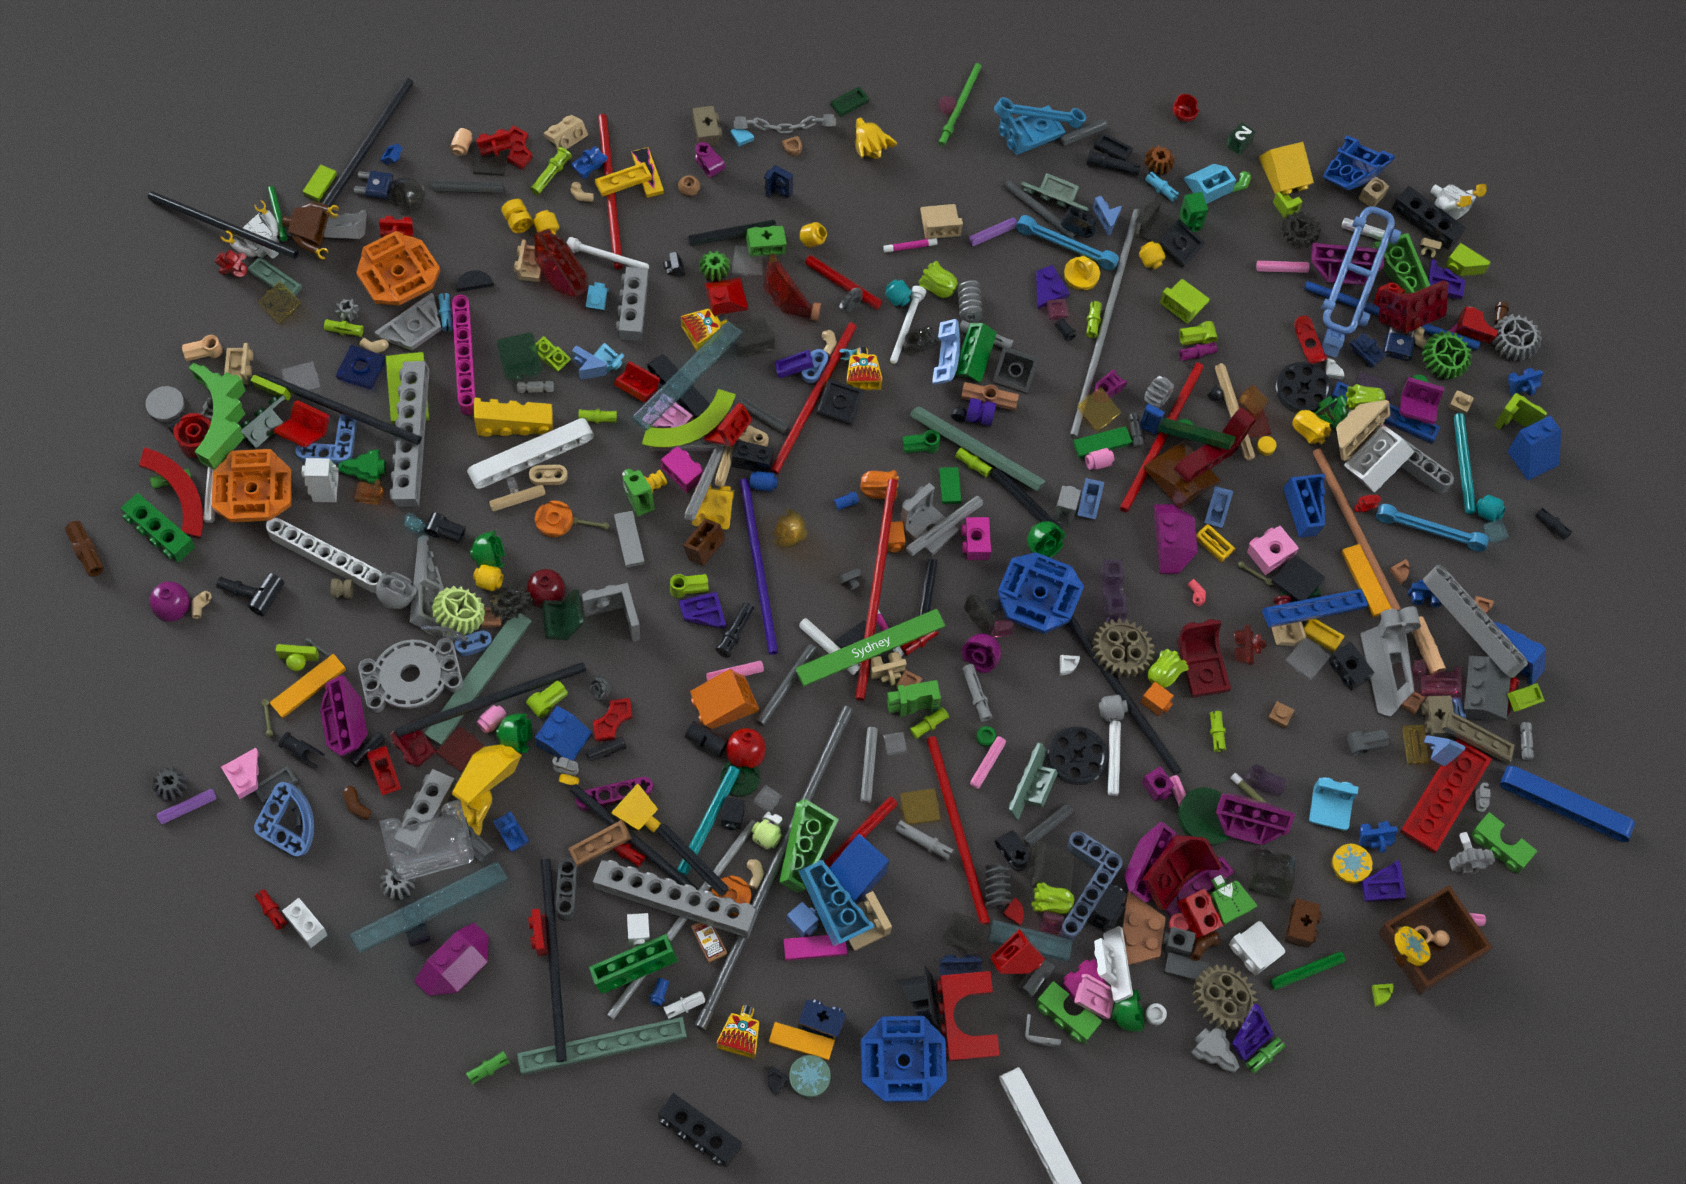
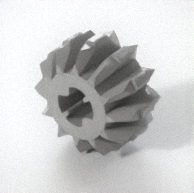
M1158 376L1147 388L1144 400L1158 409L1161 408L1173 392L1174 384L1167 378Z
M393 865L392 871L385 869L386 875L380 877L381 881H383L380 884V888L384 889V895H390L392 900L397 895L402 900V894L405 893L407 896H410L409 889L415 888V885L412 883L415 881V877L411 875L412 871L410 869L405 870L404 865H401L399 869L396 868V865ZM401 880V883L398 882V885H394L395 881Z

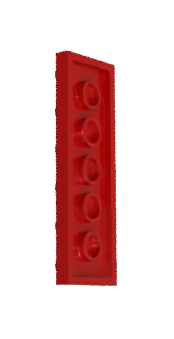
M1459 738L1455 742L1465 746V750L1448 765H1440L1400 830V833L1434 854L1492 758Z

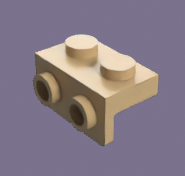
M573 115L563 118V121L552 125L543 133L547 140L555 144L557 150L559 147L568 149L588 136L583 121Z
M522 240L521 246L517 248V257L519 259L514 264V272H517L518 280L540 282L545 247L529 246L526 240Z
M244 343L243 348H227L225 373L228 372L233 376L238 375L243 380L242 384H248V378L252 376L250 361H253V350L249 348L248 343Z
M1302 622L1271 627L1276 645L1295 646L1306 638Z

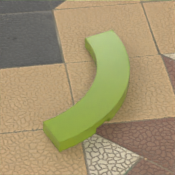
M718 389L709 407L699 417L685 425L674 428H653L647 426L642 445L654 448L680 447L703 438L713 431L726 417L733 405L736 394Z

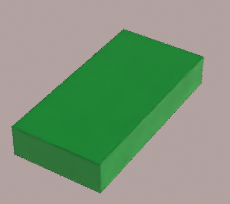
M958 467L939 468L942 504H961Z

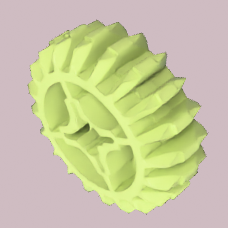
M455 586L451 589L446 587L444 591L438 593L433 601V618H436V624H442L441 629L447 628L448 633L454 631L455 635L460 632L463 636L466 633L471 634L484 621L485 610L484 604L481 603V598H476V593H470L469 589L463 590L462 586L458 589Z

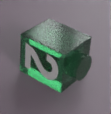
M1241 122L1229 135L1226 146L1241 155L1253 142L1256 131Z

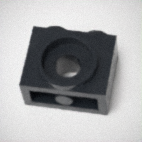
M1109 884L1094 908L1088 923L1103 932H1106L1108 928L1112 930L1126 907L1123 904L1127 896L1124 890L1117 885Z

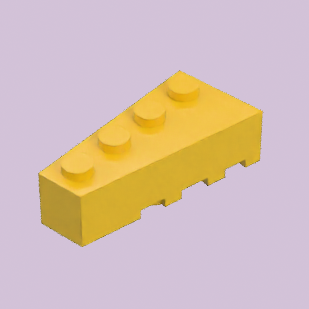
M474 398V420L477 436L543 435L553 430L552 404L527 402L525 405H521L517 401H509V403L505 404L498 403L497 399H490V402H481V398Z

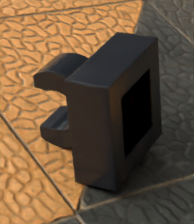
M677 252L670 253V260L663 262L664 269H667L668 274L675 272L678 277L684 276L683 260Z

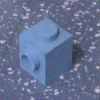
M801 902L787 914L786 921L801 937H805L806 935L811 936L817 931L819 916L813 908H808Z

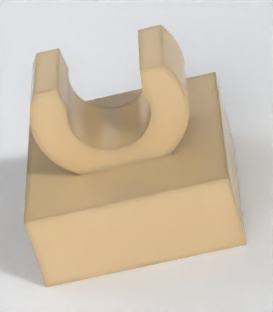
M1423 238L1420 246L1424 247L1421 250V255H1425V251L1429 249L1431 250L1430 257L1433 258L1436 254L1435 250H1440L1442 242Z
M1457 390L1449 408L1466 415L1474 398Z

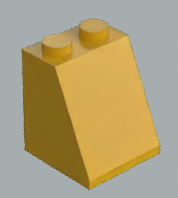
M1303 142L1271 149L1258 156L1275 194L1280 192L1282 196L1292 193L1294 189L1303 191L1309 189L1308 186L1314 183Z

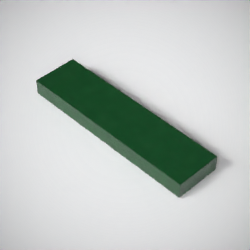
M1167 418L1158 426L1159 432L1227 450L1232 447L1236 436Z

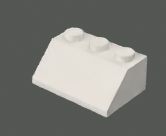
M1383 425L1344 466L1375 493L1409 459L1414 451L1400 436Z

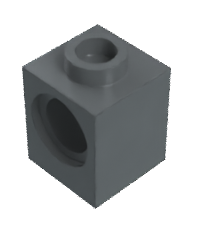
M1171 927L1170 931L1165 932L1163 937L1164 951L1189 957L1196 933ZM1173 939H1180L1183 945H1176Z

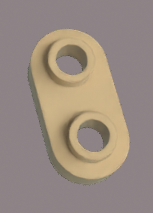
M750 425L745 430L746 432L742 433L738 438L739 441L768 446L769 442L768 435L765 432Z
M536 465L529 471L530 481L534 485H561L568 478L567 470L562 465Z

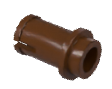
M1498 302L1495 305V325L1500 319L1503 320V317L1509 311V306L1506 302Z

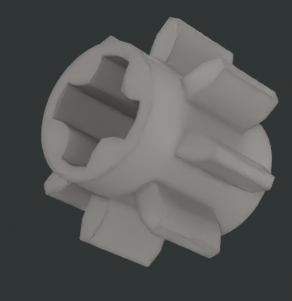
M343 299L340 304H336L338 310L335 312L338 317L340 316L341 321L352 322L354 318H358L357 311H359V307L354 305L353 299Z

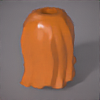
M896 470L890 472H866L861 477V492L866 497L885 500L888 480L895 479L899 481Z

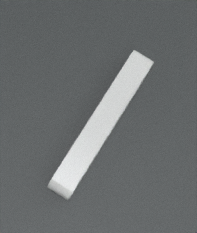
M581 418L476 463L468 468L467 473L475 488L481 489L587 443L593 439L594 433L586 419Z
M279 518L267 521L266 529L270 539L345 579H353V583L372 593H376L377 583H371V581L379 580L382 575L379 570ZM290 537H296L293 540H289ZM308 545H313V546H312L311 548H309V549H306V548H305V547L308 546ZM323 554H329L327 557H321ZM346 562L343 566H338L339 563ZM357 571H363L361 574H354Z
M1017 1067L999 1076L1001 1085L1053 1184H1082L1022 1070Z

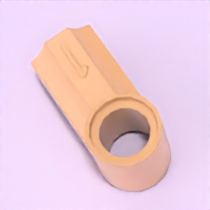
M207 335L201 341L182 346L186 361L208 356L210 358H218L223 353V348L218 338L214 335Z

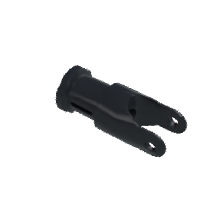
M288 731L281 737L278 743V747L289 750L293 756L315 768H318V766L308 759V752L312 750L325 756L323 752L307 742L299 741L291 736V733Z

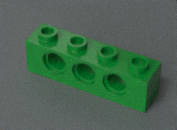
M139 493L135 494L121 507L124 514L122 518L129 525L133 523L140 535L149 537L150 543L155 548L160 547L163 550V554L169 560L173 558L179 563L195 548L192 539Z
M665 934L592 965L589 969L596 987L601 994H604L678 962V958L670 939Z

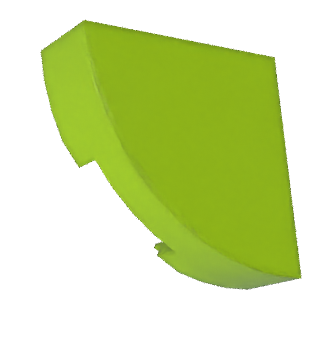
M1393 984L1372 986L1375 1007L1381 1006L1389 1000L1393 993Z

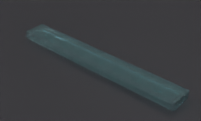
M727 321L632 417V421L647 431L742 335V331Z
M497 861L351 933L349 937L358 953L361 954L507 881V876Z

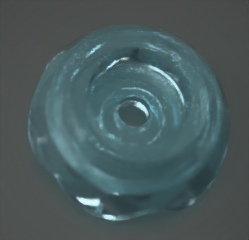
M408 513L404 516V525L414 533L424 531L426 524H424L422 519H418L414 513Z

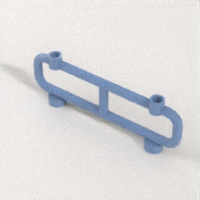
M1371 206L1365 208L1361 212L1360 217L1356 216L1354 218L1352 227H1355L1350 244L1329 300L1325 299L1321 309L1325 310L1323 314L1324 324L1331 330L1342 334H1350L1356 330L1358 325L1366 327L1369 321L1370 313L1364 312L1366 302L1388 243L1396 245L1401 231L1394 229V217L1386 210ZM1375 214L1385 218L1388 224L1372 268L1368 270L1350 262L1365 226L1367 216ZM1347 270L1368 277L1352 322L1350 326L1344 327L1333 323L1330 316L1335 307Z

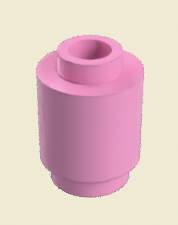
M1108 448L1090 452L1089 455L1085 456L1086 466L1089 470L1093 469L1094 471L1112 466L1114 454Z
M492 705L479 717L476 723L484 733L488 734L500 726L507 713L500 705L497 707Z

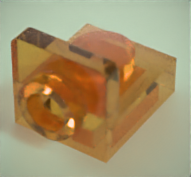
M377 479L375 484L358 481L354 498L355 502L378 505L379 499L383 498L384 487L381 486L380 480Z

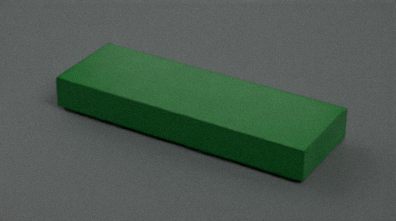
M1126 426L1073 440V445L1079 459L1085 458L1090 452L1108 448L1111 451L1132 444Z

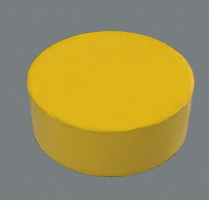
M1269 436L1260 438L1257 443L1258 452L1265 456L1272 455L1277 446L1276 441Z
M563 773L559 777V782L573 786L575 784L578 785L580 781L578 777Z

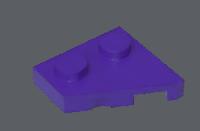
M1053 265L1036 271L1038 309L1069 297V291Z
M1400 860L1395 861L1385 869L1383 868L1361 883L1364 902L1405 900L1406 898Z
M1254 1004L1232 1043L1239 1058L1244 1061L1274 1035L1259 1005Z

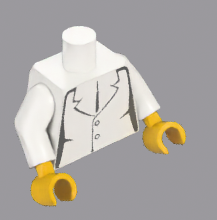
M1435 184L1430 194L1437 198L1434 203L1436 206L1457 220L1469 211L1476 195L1478 197L1485 195L1487 187L1486 184H1479L1476 186V191L1473 189L1464 191L1452 184L1445 188Z
M260 200L264 208L258 209L255 205V209L262 212V215L258 213L243 228L279 243L280 241L277 238L279 235L277 220L269 210H266L265 202ZM225 231L230 236L229 240H225L221 236L223 242H229L230 246L239 254L244 253L248 257L257 256L263 258L268 254L271 258H275L279 254L237 235L232 236V233L229 231Z

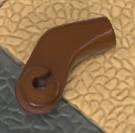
M347 786L343 790V797L349 812L368 820L372 810L360 803L357 791L353 786Z
M1212 931L1197 938L1193 943L1190 958L1193 961H1198L1209 946H1219L1221 943L1219 933Z

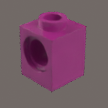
M1161 766L1144 776L1141 783L1155 802L1159 799L1165 800L1172 795L1171 791L1174 784ZM1155 783L1162 784L1164 788H1157Z

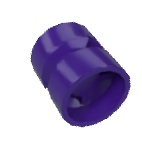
M971 398L966 421L972 423L980 421L981 425L991 427L997 403L990 401L982 403L980 399Z

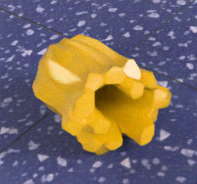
M1310 410L1298 412L1293 419V427L1307 439L1309 444L1319 442L1322 445L1326 441L1324 438L1329 437L1332 431L1330 423L1320 419Z

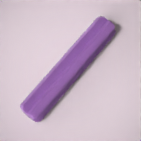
M1015 218L1008 219L969 236V243L971 246L978 245L1016 228L1018 222Z
M213 789L204 791L157 813V818L161 824L169 822L216 800L215 792Z

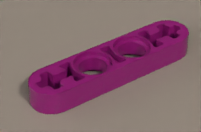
M639 777L584 791L592 798L593 794H596V801L605 807L618 804L626 797L619 794L620 788L627 787L631 791L633 789L632 785L636 786L638 784L641 787V784L645 783L647 790L644 792L649 796L653 791V783L648 777ZM606 791L611 796L608 800L603 801L599 798L601 792ZM576 798V805L580 810H590Z

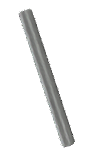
M714 448L685 511L684 518L686 520L693 521L721 462L724 452L723 448Z

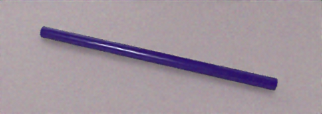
M744 478L739 483L769 655H775L778 653L753 502L749 480Z

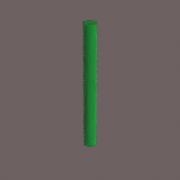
M269 186L267 189L273 213L278 223L280 240L286 241L288 237L286 229L282 225L283 218L275 187Z

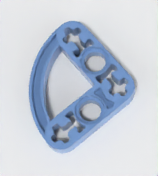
M289 782L278 783L255 822L254 830L256 834L293 856L305 855L311 846L314 836V816L304 794ZM281 788H286L288 794L282 795ZM275 798H281L280 800H283L284 802L282 803L279 800H275ZM292 798L297 803L302 815V837L279 824ZM274 803L279 806V812L276 815L270 812V807ZM261 824H266L268 830L262 831L263 827L261 826ZM280 831L286 834V840L283 843L277 840V834ZM290 842H293L295 844H299L301 842L300 847L302 848V850L296 852L297 847H295L292 844H288Z

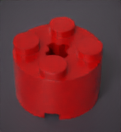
M187 414L174 427L175 439L186 457L198 458L195 450L202 443L210 428L211 421L202 414Z

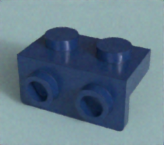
M974 954L965 955V958H956V955H946L939 962L940 976L982 972V958H977V955Z

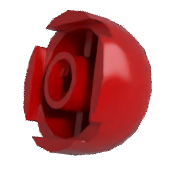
M741 728L729 737L726 755L728 760L737 767H756L764 760L766 753L765 740L756 730Z

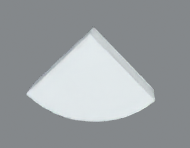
M1327 358L1325 373L1329 378L1343 380V369L1334 360Z
M1060 655V676L1072 673L1079 663L1080 656Z
M767 812L762 820L768 819L780 828L782 826L783 819L777 814L772 816L770 812Z
M1467 832L1460 833L1459 836L1464 851L1472 848Z

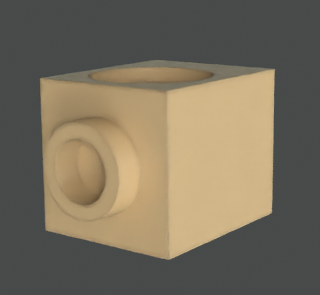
M1375 177L1362 189L1359 200L1369 207H1375L1386 195L1389 185Z

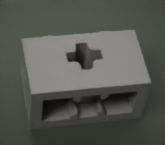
M1062 486L1053 518L1058 524L1071 527L1081 490L1072 486Z

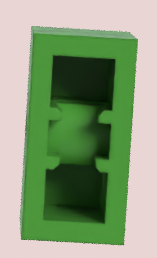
M783 226L747 229L746 241L749 257L785 254L787 243Z

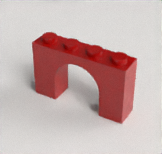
M991 971L941 975L939 981H936L937 994H941L938 1010L939 1015H943V1023H940L941 1035L945 1036L947 1061L1000 1056L997 1034L970 1036L959 1030L954 1021V1008L960 999L967 996L987 995L993 992Z

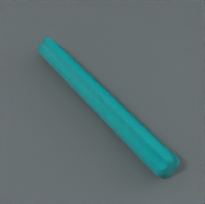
M1456 413L1453 419L1465 513L1475 514L1476 503L1465 416L1463 413Z
M734 766L729 767L689 845V848L696 855H698L725 802V797L728 796L739 775V769ZM682 859L678 871L683 875H688L691 866Z

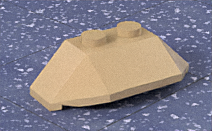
M1383 400L1359 404L1337 425L1336 431L1342 460H1349L1375 434L1376 430L1383 425L1384 420L1391 414L1389 401Z

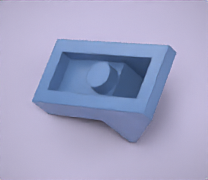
M1099 196L1094 200L1093 210L1109 236L1112 234L1122 206L1110 209L1108 203L1104 201L1102 196Z
M1327 328L1322 343L1324 353L1337 357L1340 348L1343 346L1345 334Z
M577 345L573 348V361L577 365L582 366L579 369L580 380L605 376L608 373L607 363Z
M1085 479L1077 513L1078 516L1096 519L1104 482Z
M1214 487L1204 523L1223 528L1233 495L1232 490Z
M1426 735L1424 743L1430 745V749L1433 750L1431 760L1443 766L1448 765L1465 750V746L1451 739Z

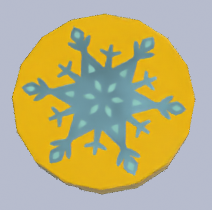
M1346 844L1336 850L1332 857L1331 865L1336 873L1335 875L1345 883L1356 884L1367 879L1372 871L1373 862L1366 849L1356 844Z
M1407 926L1397 931L1394 937L1398 951L1408 957L1406 959L1408 962L1421 966L1430 959V949L1421 934Z

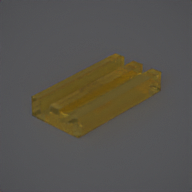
M1404 725L1403 735L1408 765L1412 763L1428 764L1427 745L1424 743V725ZM1409 730H1411V737H1412V744H1413V750H1414V757H1415V758H1413V753H1412V747H1411V740H1410ZM1416 730L1419 732L1422 758L1419 756Z

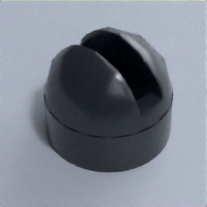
M1216 384L1207 396L1214 401L1219 400L1223 396V390Z
M957 406L953 409L951 418L956 422H964L967 411L964 407Z

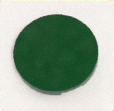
M1201 787L1185 795L1178 808V820L1187 836L1204 837L1210 842L1211 846L1220 845L1230 838V836L1224 834L1216 814L1222 795L1221 792L1212 788Z

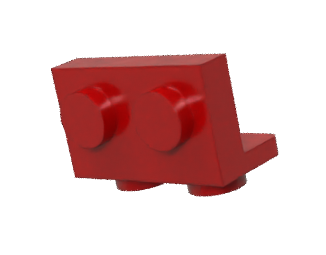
M629 361L625 371L615 379L614 385L638 400L647 402L657 393L660 378Z
M540 908L532 909V917H528L529 929H534V936L530 937L532 949H536L537 956L548 955L545 914L541 915Z

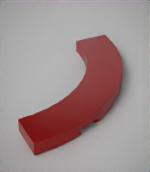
M144 447L139 467L156 473L171 485L181 502L183 510L182 531L188 536L201 539L204 520L203 508L193 481L172 459Z

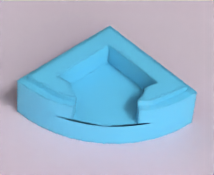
M730 130V134L738 147L754 141V136L747 130Z

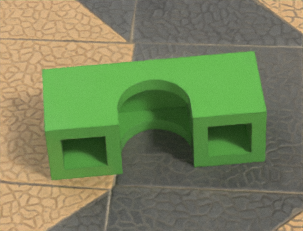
M1489 812L1470 836L1473 837L1477 844L1484 846L1489 851L1492 850L1495 858H1499L1509 870L1518 874L1536 854L1537 850L1522 838L1514 845L1505 844L1500 838V831L1505 824Z
M1053 981L1037 1000L1036 1006L1038 1011L1044 1016H1050L1054 1020V1024L1060 1029L1067 1030L1074 1041L1085 1044L1098 1029L1102 1020L1087 1009H1084L1077 1016L1069 1015L1064 1009V1003L1069 993Z

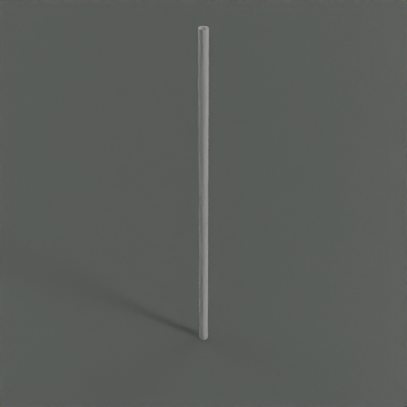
M1139 209L1133 210L1070 436L1072 438H1077L1139 219Z

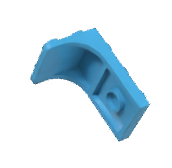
M1049 105L1046 106V107H1043V109H1050V110H1052ZM1011 115L1008 118L1000 117L1001 121L998 128L1000 135L1006 139L1008 148L1013 150L1015 155L1056 140L1066 133L1061 123L1057 120L1021 116L1015 119Z

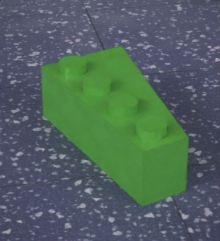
M1409 234L1400 235L1396 245L1388 243L1384 254L1383 270L1393 283L1404 289L1405 294L1414 293L1429 287V281ZM1381 241L1374 242L1373 248L1379 249Z
M807 799L796 803L779 881L780 884L795 893L806 889L798 871L820 860L839 820Z

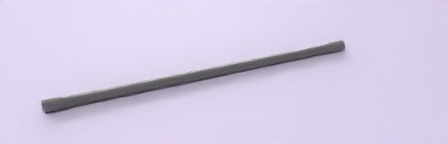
M842 707L836 720V725L801 800L807 799L811 802L840 737L854 712L851 707ZM793 817L752 903V906L756 909L757 916L785 858ZM737 935L707 1002L694 1025L696 1028L706 1031L713 1016V1011L747 940L746 937Z

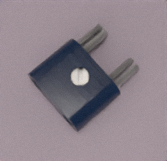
M370 171V173L358 172V177L366 178L368 182L366 188L355 186L354 192L365 194L368 197L389 198L393 174Z
M1390 327L1389 333L1386 334L1383 352L1387 357L1410 361L1415 343L1413 338L1414 330L1408 332L1407 336L1396 334V329Z

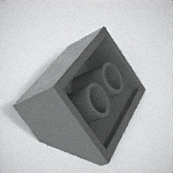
M1469 656L1464 706L1466 718L1507 721L1509 701L1507 694L1510 690L1511 677L1507 676L1490 657Z

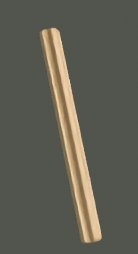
M1220 363L1215 366V371L1223 390L1230 417L1232 418L1240 408L1226 366ZM1247 434L1240 447L1244 459L1250 461L1255 458V454Z

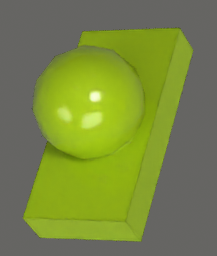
M276 645L278 658L286 659V665L292 671L302 670L306 661L318 662L319 653L316 647Z

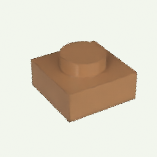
M1277 701L1268 720L1286 728L1294 709Z

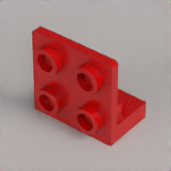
M297 400L293 403L290 419L276 427L274 433L284 439L295 442L298 446L308 447L326 435L330 415Z
M737 403L730 414L728 413L718 426L703 438L705 442L732 447L752 422V418L744 404Z

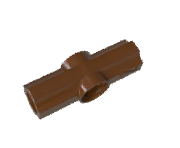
M81 521L69 522L65 527L66 533L72 542L71 546L77 558L81 560L88 576L95 577L101 574L104 570L102 562Z

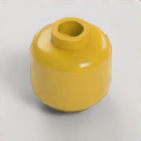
M544 210L535 215L533 224L537 234L540 237H546V239L556 236L560 226L555 214Z
M818 222L804 225L800 231V240L808 248L822 245L827 237L826 228Z
M1153 241L1143 245L1139 252L1146 268L1152 267L1153 270L1163 265L1162 262L1166 258L1161 245Z
M481 565L479 569H475L473 574L476 586L491 592L501 587L504 578L500 568L488 565Z

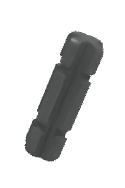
M1130 413L1128 420L1131 424L1130 430L1133 446L1141 448L1144 445V440L1139 422V414Z

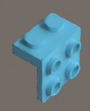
M1327 777L1319 778L1313 789L1309 822L1346 831L1349 828L1352 803L1358 794L1359 787L1353 786L1349 782H1335Z

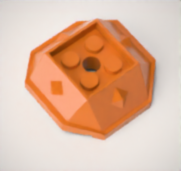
M395 231L363 247L356 273L375 304L401 305L433 289L440 273V267L422 240Z
M271 449L231 451L227 458L213 471L211 506L215 512L229 522L270 521L291 507L292 470Z

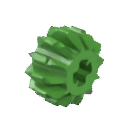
M718 250L715 253L709 251L708 255L703 254L699 262L700 272L704 274L705 279L710 277L711 281L715 278L720 281L721 277L726 278L727 272L730 271V260L726 258L725 253L719 254Z

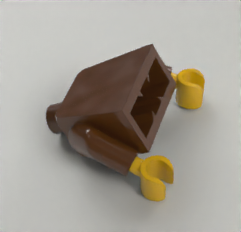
M312 201L302 207L295 208L292 217L284 216L282 225L289 228L288 232L302 249L312 254L316 253L318 259L325 260L326 258L322 257L320 252L323 251L328 254V250L326 248L318 249L317 246L321 247L328 217L333 219L338 217V214H334L331 210L338 211L339 207L337 205L328 207V205Z

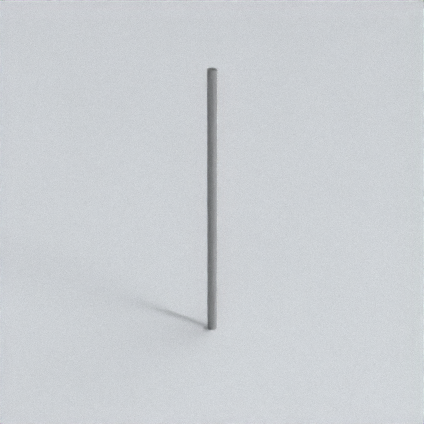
M751 819L713 870L718 877L751 834V830L756 823L754 820ZM705 881L699 891H709L711 886ZM694 900L690 905L697 906L700 902ZM679 916L667 933L670 941L673 940L682 928L687 918ZM646 976L636 979L629 984L607 1014L609 1018L615 1019Z

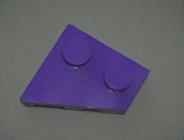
M1432 259L1428 274L1430 286L1444 280L1449 283L1448 297L1461 300L1464 293L1465 280L1455 276L1447 268L1445 270L1437 265V261Z
M717 592L679 601L684 621L726 628Z

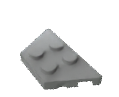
M430 293L376 330L375 336L412 351L440 332L441 325L433 293Z

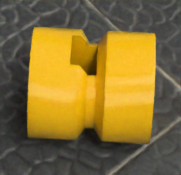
M512 199L502 206L501 212L508 221V225L513 233L525 232L532 226L533 220L521 199Z

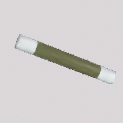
M1237 773L1231 776L1230 779L1251 799L1267 803Z

